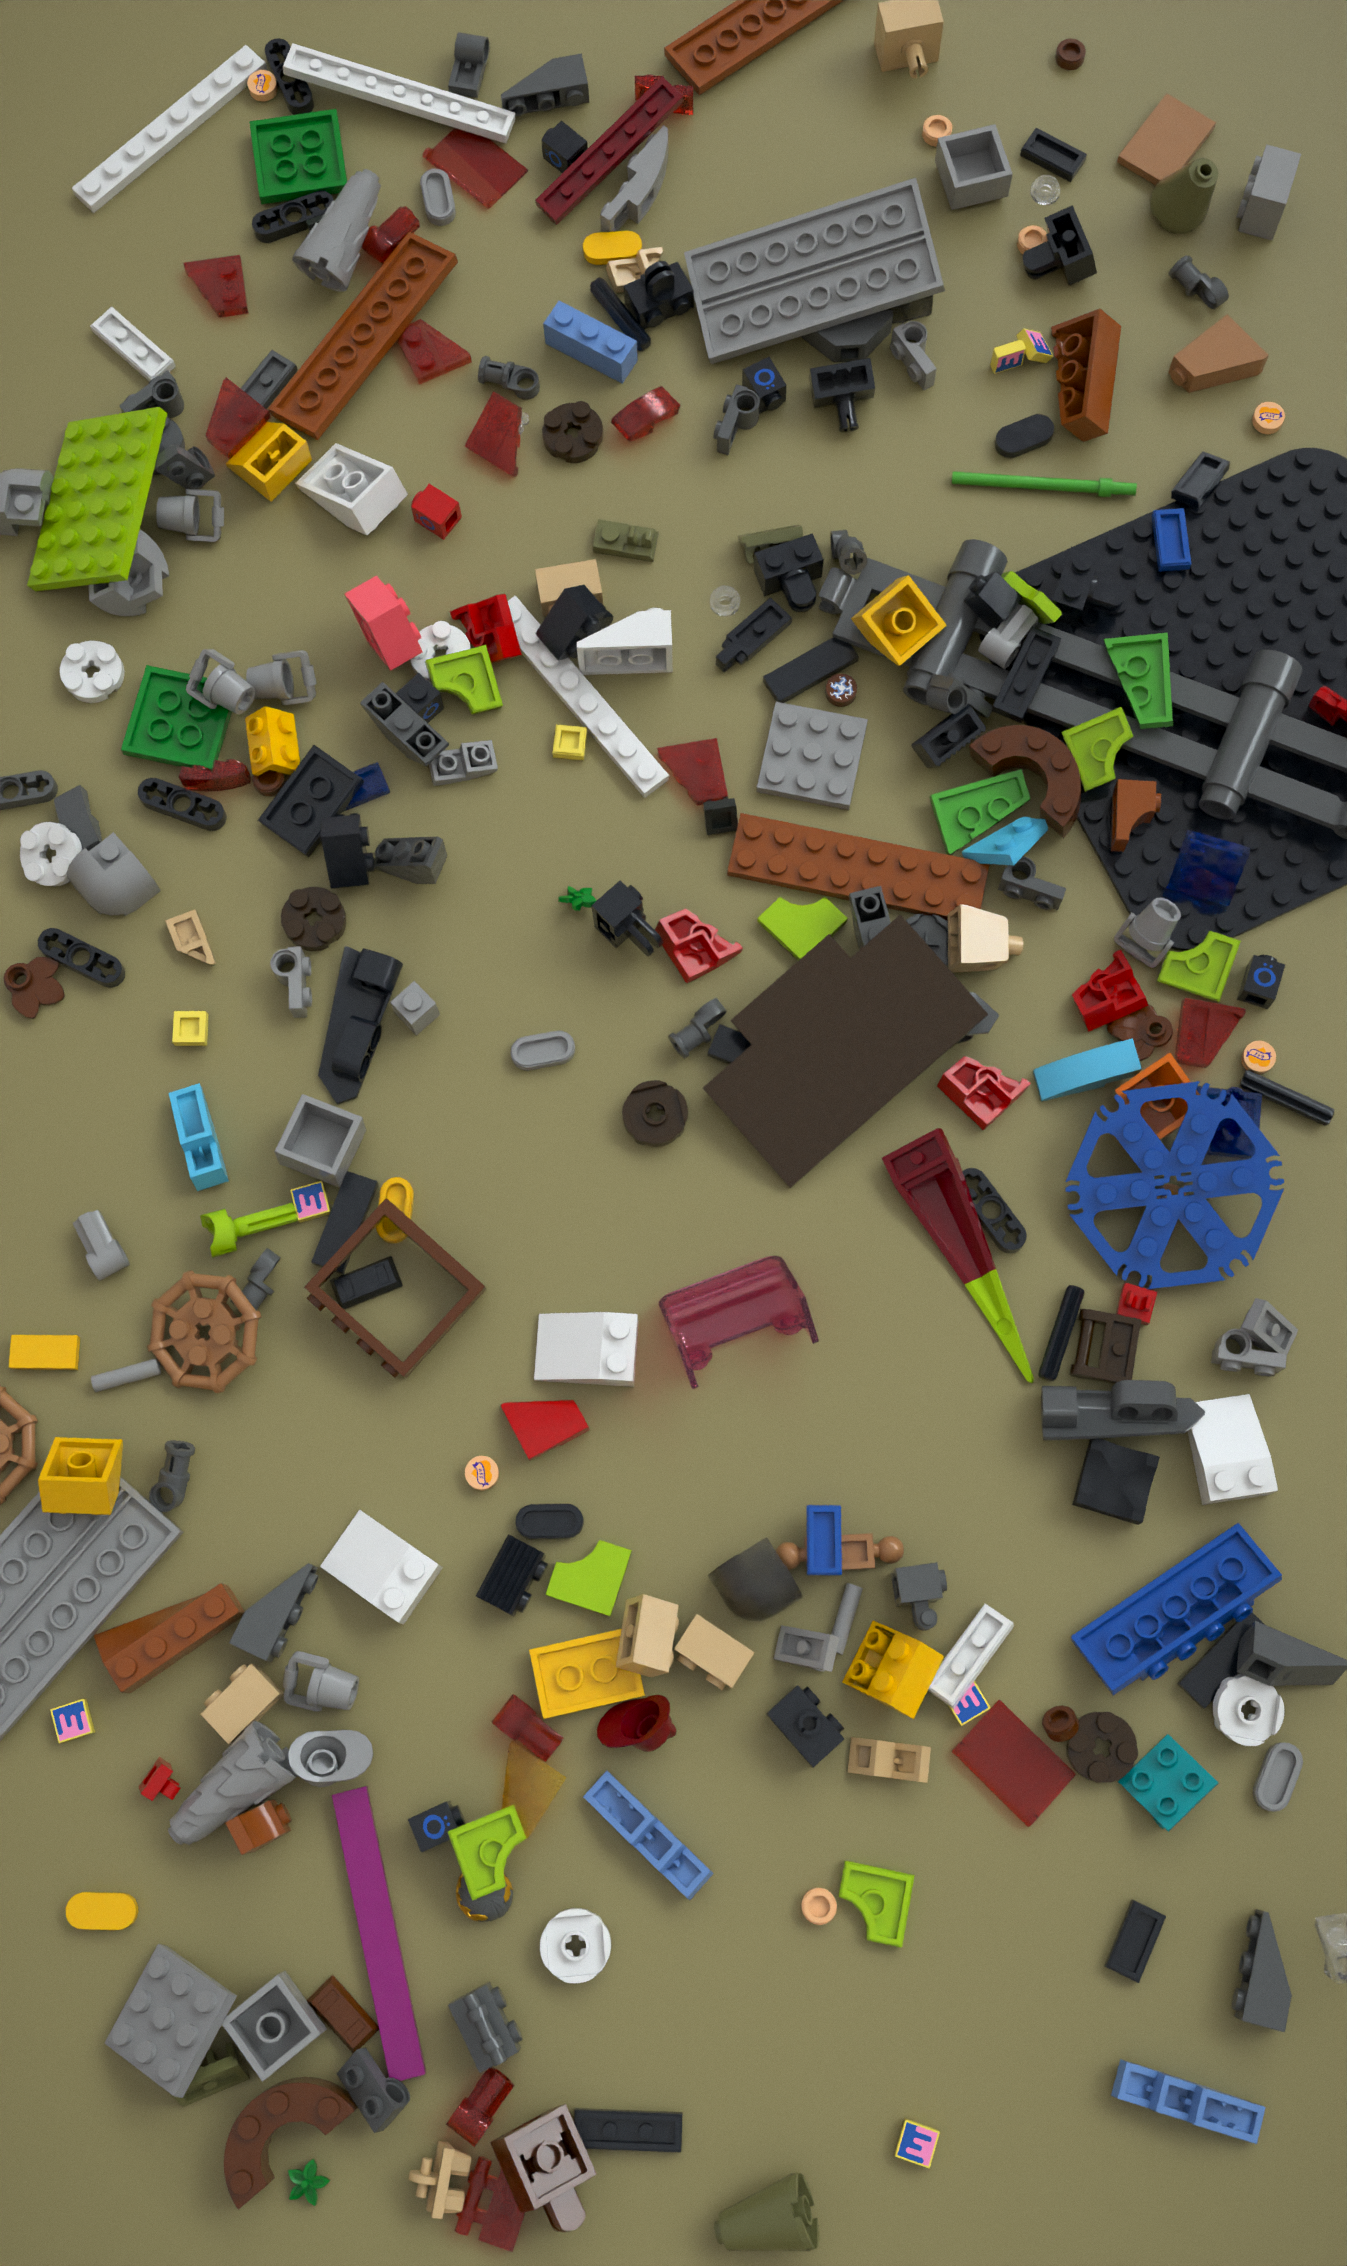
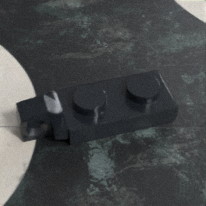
M769 598L726 635V640L721 646L724 650L716 656L715 665L723 672H726L736 662L740 665L746 661L748 662L792 623V617L772 598Z

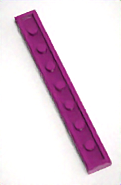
M365 1786L333 1794L332 1799L388 2075L399 2081L425 2075L426 2068L368 1787Z

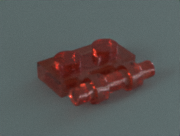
M479 2156L475 2170H470L467 2179L470 2185L462 2212L456 2213L459 2218L455 2232L468 2236L472 2222L482 2224L478 2240L513 2252L525 2212L520 2213L502 2169L498 2178L489 2175L492 2160ZM483 2189L494 2191L488 2211L478 2208Z

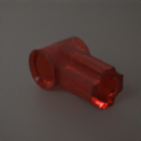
M400 206L379 227L375 225L369 227L361 249L380 264H383L408 232L414 233L420 227L419 220L408 207Z
M512 1694L491 1722L511 1739L520 1741L538 1758L547 1762L564 1737L536 1716L537 1712Z
M493 2066L488 2068L475 2085L476 2087L468 2098L465 2097L446 2125L475 2147L493 2122V2115L515 2084L500 2070Z

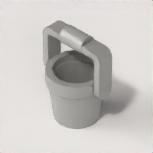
M185 489L186 496L158 498L156 510L158 528L186 533V540L215 542L221 538V527L224 526V507H221V494L218 491ZM198 495L214 496V506H212L214 536L197 535L200 521Z
M204 649L194 663L189 675L190 679L186 686V691L209 708L216 709L218 704L240 715L252 704L255 697V688L236 673L235 669H233L234 662L214 649ZM211 657L221 665L217 666L210 673L204 684L203 693L197 690V686L202 680Z
M304 650L272 655L273 662L247 669L246 681L255 688L254 699L279 698L282 705L309 702L316 697L315 684L317 683L313 665H310L308 653ZM300 657L303 682L308 696L292 698L294 682L290 665L286 660L287 658Z
M1155 898L1137 916L1133 912L1130 914L1114 936V941L1138 961H1142L1147 966L1154 968L1174 944L1170 937L1180 920V910L1168 899ZM1128 925L1129 933L1133 940H1130L1123 935V932L1128 927ZM1147 950H1162L1157 958L1147 952Z
M296 1651L292 1655L288 1665L285 1666L283 1687L285 1688L284 1700L287 1704L312 1711H321L322 1707L350 1710L352 1708L359 1686L358 1676L331 1666L329 1660L324 1657ZM298 1663L315 1667L308 1686L307 1697L294 1694L299 1672Z

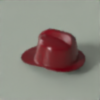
M657 1694L617 1704L600 1719L597 1727V1737L603 1745L609 1748L632 1745L644 1752L654 1751L660 1748L667 1739L674 1737L677 1732L669 1716L670 1702L665 1696Z

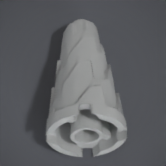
M363 169L362 172L356 171L355 175L351 176L336 200L329 204L319 222L314 224L293 255L292 261L300 271L312 280L316 276L322 279L321 285L329 289L345 292L350 284V279L361 255L359 251L369 230L368 223L377 204V195L381 188L378 182L379 177L368 169Z
M254 1721L247 1726L244 1732L222 1753L223 1757L200 1779L201 1784L189 1795L180 1806L178 1812L169 1820L171 1827L168 1828V1832L172 1839L180 1845L183 1843L190 1845L193 1842H197L208 1836L225 1822L241 1815L254 1804L257 1805L265 1801L286 1784L292 1782L297 1775L294 1774L289 1766V1749L285 1747L281 1750L276 1744L281 1739L260 1722Z

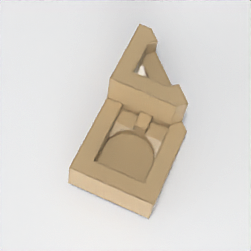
M662 247L638 250L636 258L608 261L606 271L615 294L624 292V285L640 279V275L645 274V270L650 265L658 262L663 253Z
M196 909L165 920L177 951L207 964H216Z

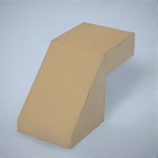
M851 1737L847 1773L928 1783L931 1747Z

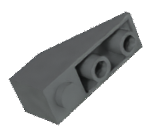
M582 53L553 58L501 94L502 109L515 112V116H521L532 112L550 111L555 108L589 103L588 81Z
M309 1563L248 1608L244 1612L229 1643L265 1661L272 1662L274 1657L279 1658L288 1642V1639L284 1636L289 1626H295L303 1612V1607L300 1604L305 1594L310 1595L317 1584L319 1576L315 1573L318 1567Z
M1257 1621L1251 1625L1239 1640L1237 1672L1268 1686L1333 1685L1347 1670L1346 1659Z
M1256 1909L1255 1915H1250L1247 1922L1246 1936L1250 1938L1248 1951H1243L1240 1958L1239 1973H1242L1243 1976L1240 1988H1236L1234 1991L1232 2009L1236 2010L1235 2017L1242 2021L1285 2032L1292 1994L1269 1912Z

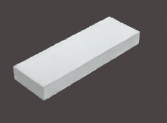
M110 307L90 325L93 333L149 382L153 378L161 376L166 371L170 372L176 367L174 360L113 307Z
M984 1604L940 1664L928 1691L954 1709L1013 1629V1622L987 1604Z

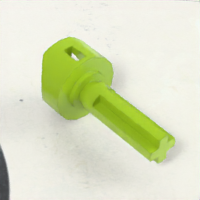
M293 1203L238 1217L232 1220L231 1216L228 1217L225 1208L200 1215L202 1227L206 1228L214 1236L213 1243L210 1246L212 1258L236 1252L235 1242H238L237 1237H244L298 1221Z

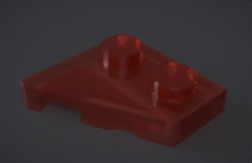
M240 255L183 263L186 274L192 278L198 286L200 293L210 302L212 309L219 318L249 313L243 264Z
M422 319L410 323L397 339L419 385L472 362L468 351Z
M226 377L223 380L206 432L207 441L231 459L271 418L270 412Z
M493 391L465 444L466 448L514 477L518 474L516 457L517 448H520L519 425L521 424L522 408Z
M717 738L657 748L659 759L666 763L673 772L675 779L686 788L688 795L697 806L703 805L709 799L717 801L723 800V797H728Z
M1184 998L1181 1002L1175 1051L1177 1063L1207 1068L1238 1022L1245 1015L1246 1009Z

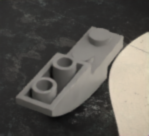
M664 125L656 134L650 135L638 155L634 154L627 164L628 181L623 183L613 201L607 202L601 210L602 232L618 231L628 218L639 224L655 201L662 186L668 163V128Z

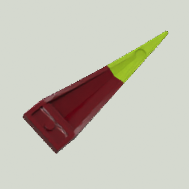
M936 1128L882 1157V1160L897 1191L968 1289L1025 1379L1033 1383L1034 1377L959 1160L955 1157L942 1128Z

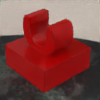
M1124 1283L1115 1314L1141 1319V1324L1148 1325L1157 1292Z
M160 1757L157 1759L138 1786L143 1796L153 1801L157 1794L161 1792L171 1800L175 1798L181 1787H179L178 1782L170 1778L173 1772L171 1764Z

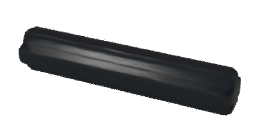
M601 277L592 281L590 291L623 333L637 340V350L644 351L651 345L650 336L607 282Z
M1247 1070L1240 1080L1241 1088L1324 1126L1328 1125L1333 1118V1108L1250 1070Z
M1069 1285L1066 1288L1038 1373L1039 1377L1045 1380L1054 1381L1058 1376L1085 1293L1080 1287Z

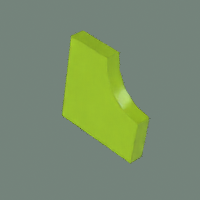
M1013 571L1004 572L1001 575L1022 597L1019 604H1024L1032 609L1038 617V622L1043 624L1055 623L1062 615L1061 611L1042 591H1038L1028 585Z
M486 645L425 661L431 684L439 692H448L458 696L467 704L472 715L503 706Z
M1122 707L1062 732L1066 745L1077 763L1080 779L1085 791L1116 779L1113 768L1116 754L1125 742L1134 737Z
M779 897L757 918V922L798 961L828 934L832 937L848 921V918L826 897L814 904L803 906L789 903Z
M1208 931L1202 943L1194 949L1183 952L1168 951L1156 982L1218 1003L1241 941Z
M599 1540L593 1552L583 1560L573 1563L556 1562L545 1595L611 1617L632 1550Z
M514 1805L447 1832L472 1901L506 1887L504 1879L506 1859L513 1848L526 1839Z
M845 1860L838 1896L852 1902L860 1910L866 1923V1940L902 1948L915 1875Z

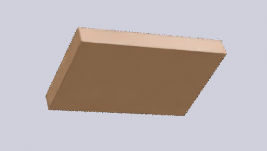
M1166 93L1119 154L1117 163L1152 184L1157 185L1161 179L1189 163L1214 130L1216 122Z

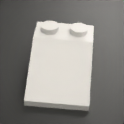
M337 443L295 483L298 489L343 524L364 535H368L371 531L375 530L378 524L392 510L396 509L399 503L408 495L393 467Z
M650 608L647 611H639L578 641L577 655L580 672L583 675L673 672L671 610Z
M611 1312L539 1314L534 1381L634 1387L638 1314Z
M1250 1394L1196 1402L1205 1411V1415L1188 1430V1436L1202 1505L1265 1496L1278 1491L1271 1455Z
M361 1510L355 1515L320 1565L321 1568L403 1625L443 1568Z

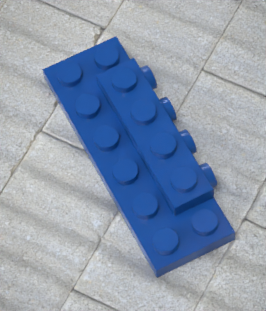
M1237 1523L1073 1634L1071 1640L1111 1694L1115 1695L1138 1678L1142 1681L1147 1677H1150L1152 1680L1158 1679L1167 1672L1169 1668L1167 1664L1177 1657L1181 1661L1189 1658L1196 1651L1197 1647L1195 1645L1204 1638L1208 1641L1218 1638L1225 1630L1223 1625L1233 1618L1236 1622L1246 1619L1253 1611L1251 1606L1254 1605V1599L1280 1582L1282 1574L1242 1526Z

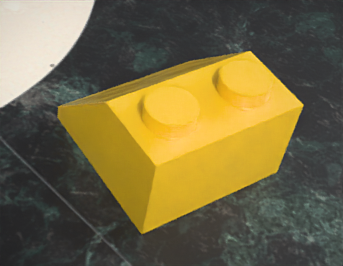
M909 575L897 578L851 618L867 641L897 666L902 665L947 626Z
M55 1437L38 1478L42 1512L111 1515L119 1493L123 1440Z

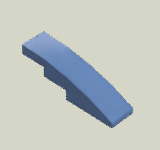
M608 1771L583 1796L687 1899L691 1900L714 1874Z
M1122 2059L1119 2062L1111 2096L1255 2144L1258 2141L1266 2108L1230 2094Z

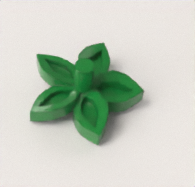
M568 886V895L558 897V902L572 903V909L575 911H580L582 906L590 908L597 901L592 896V888L576 890Z
M315 2159L309 2161L303 2171L300 2169L288 2170L290 2180L297 2184L291 2190L289 2200L299 2199L305 2194L307 2201L316 2206L318 2201L316 2189L325 2187L331 2180L322 2175L316 2176L317 2164Z

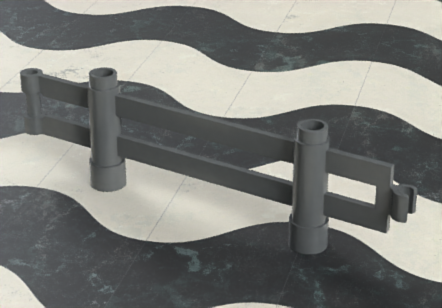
M976 539L965 540L948 573L946 587L867 558V566L861 571L858 579H854L842 569L835 567L830 569L819 593L821 598L819 609L829 614H841L833 631V638L887 658L867 641L851 618L866 606L871 593L879 595L897 578L907 575L911 577L947 625L903 663L909 666L907 671L908 678L903 691L910 699L928 706L926 693L933 675L947 676L948 673H952L963 678L966 681L964 684L966 687L977 689L984 693L985 696L996 700L1010 671L966 655L964 651L973 631L986 636L992 628L997 629L1002 622L989 627L964 600L971 592L968 589L970 584L978 576H987L994 572H997L1000 576L1003 574L1008 560L1000 549L985 541ZM1040 622L1035 625L1036 628L1061 638L1060 645L1052 659L1053 662L1122 687L1104 646ZM1025 638L1024 641L1021 643L1020 649L1022 648V646H1023V644H1024L1026 638ZM1275 650L1257 651L1241 685L1240 698L1170 672L1172 707L1227 727L1218 750L1160 728L1140 729L1136 719L1126 716L1134 737L1125 742L1121 748L1204 779L1205 781L1202 785L1203 794L1199 801V807L1205 813L1219 819H1233L1239 806L1244 804L1248 796L1329 827L1337 835L1347 839V802L1340 801L1339 797L1260 767L1270 743L1347 773V738L1282 714L1283 709L1288 707L1303 672L1302 666L1293 657ZM1042 683L1027 710L1031 714L1068 728H1073L1112 711Z

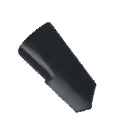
M348 946L344 947L318 1076L337 1105L358 1097L381 1037L382 1026L380 1023L403 967V963L399 960L365 948L359 952Z

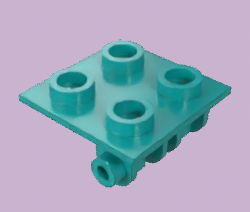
M1169 1734L1118 1781L1154 1817L1153 1820L1161 1829L1165 1828L1168 1832L1219 1784Z

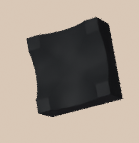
M1090 1439L1072 1505L1136 1525L1143 1523L1149 1492L1160 1457L1119 1446L1104 1439Z

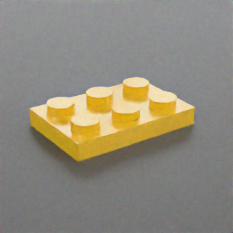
M622 1629L529 1650L543 1719L645 1696L641 1674L616 1667Z

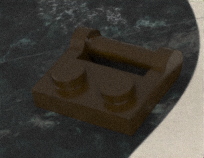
M1080 1309L1079 1320L1082 1322L1075 1364H1071L1070 1375L1077 1378L1093 1379L1113 1384L1123 1380H1132L1141 1319L1091 1309ZM1098 1323L1104 1325L1098 1368L1088 1366L1094 1326Z

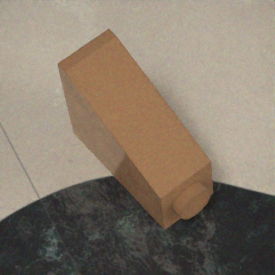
M1227 314L1174 355L1168 373L1175 384L1182 386L1188 393L1257 376L1263 371L1269 355Z

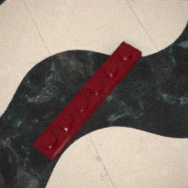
M662 76L535 199L536 205L556 225L559 224L683 103V96Z

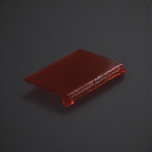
M454 128L433 149L428 147L423 152L424 159L437 169L445 171L453 182L488 209L528 172L526 167L490 139Z
M1000 1699L951 1751L1027 1827H1030L1076 1775Z

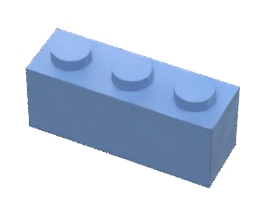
M561 301L557 302L543 323L545 344L622 384L638 361L637 340Z

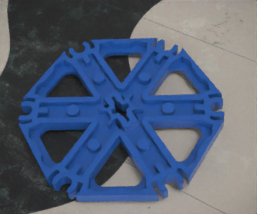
M1200 1081L1126 1090L1122 1092L1126 1094L1129 1104L1125 1105L1123 1098L1116 1094L1114 1098L1119 1103L1117 1111L1109 1112L1104 1105L1100 1106L1102 1114L1108 1117L1106 1121L1098 1117L1095 1111L1065 1181L1073 1180L1080 1182L1079 1186L1069 1185L1065 1187L1066 1192L1076 1191L1080 1196V1200L1077 1203L1068 1204V1209L1078 1210L1082 1207L1083 1212L1069 1215L1116 1276L1123 1264L1127 1266L1122 1272L1123 1280L1126 1281L1131 1271H1138L1141 1274V1279L1138 1283L1139 1287H1143L1146 1284L1147 1275H1152L1151 1283L1147 1289L1224 1281L1226 1279L1220 1274L1219 1267L1223 1266L1225 1273L1233 1277L1234 1273L1229 1267L1232 1260H1240L1245 1267L1249 1265L1247 1258L1241 1254L1242 1250L1249 1253L1252 1260H1254L1284 1191V1188L1279 1190L1269 1189L1270 1184L1277 1186L1284 1183L1283 1178L1272 1179L1269 1171L1272 1167L1282 1166V1162L1278 1160L1266 1161L1268 1157L1280 1155L1232 1094L1225 1106L1221 1104L1226 1098V1090L1222 1089L1219 1097L1216 1099H1210L1207 1096V1090L1210 1086L1208 1083L1202 1086L1200 1095H1196V1089ZM1182 1098L1188 1105L1187 1112L1170 1151H1168L1141 1116V1106L1147 1101ZM1225 1118L1235 1120L1255 1146V1153L1250 1159L1201 1165L1219 1123ZM1105 1133L1114 1135L1142 1172L1097 1178L1090 1176L1087 1172V1164L1098 1138ZM1183 1172H1191L1190 1175L1181 1176ZM1164 1175V1178L1154 1179V1176ZM1170 1176H1176L1177 1181L1192 1182L1191 1185H1184L1178 1188V1194L1172 1195L1170 1189L1155 1188V1186L1168 1183ZM1185 1192H1194V1195H1185V1196H1184V1193H1185ZM1255 1193L1260 1196L1262 1206L1250 1233L1246 1237L1239 1238L1233 1235L1205 1198ZM1160 1195L1167 1196L1166 1198L1157 1199V1196ZM1146 1206L1128 1249L1123 1252L1115 1251L1094 1225V1216L1100 1211ZM1178 1219L1207 1255L1208 1261L1204 1268L1174 1273L1165 1272L1161 1268L1160 1260Z

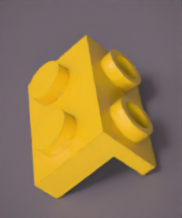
M264 706L245 718L252 774L259 776L268 770L292 775L300 764L294 714Z

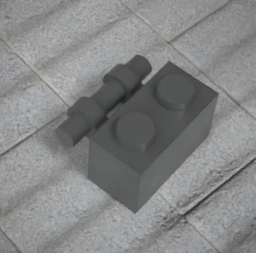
M937 1562L895 1568L891 1572L896 1607L911 1605L915 1627L921 1631L933 1628L937 1623V1614L933 1609L929 1608L928 1603L943 1598L942 1593L947 1591L945 1571L938 1570Z
M490 1981L455 1999L448 2005L479 2073L505 2062L507 2058L518 2053L521 2049L518 2042L523 2040L515 2020L509 2022L503 2011L507 2003L498 1986L493 1988Z

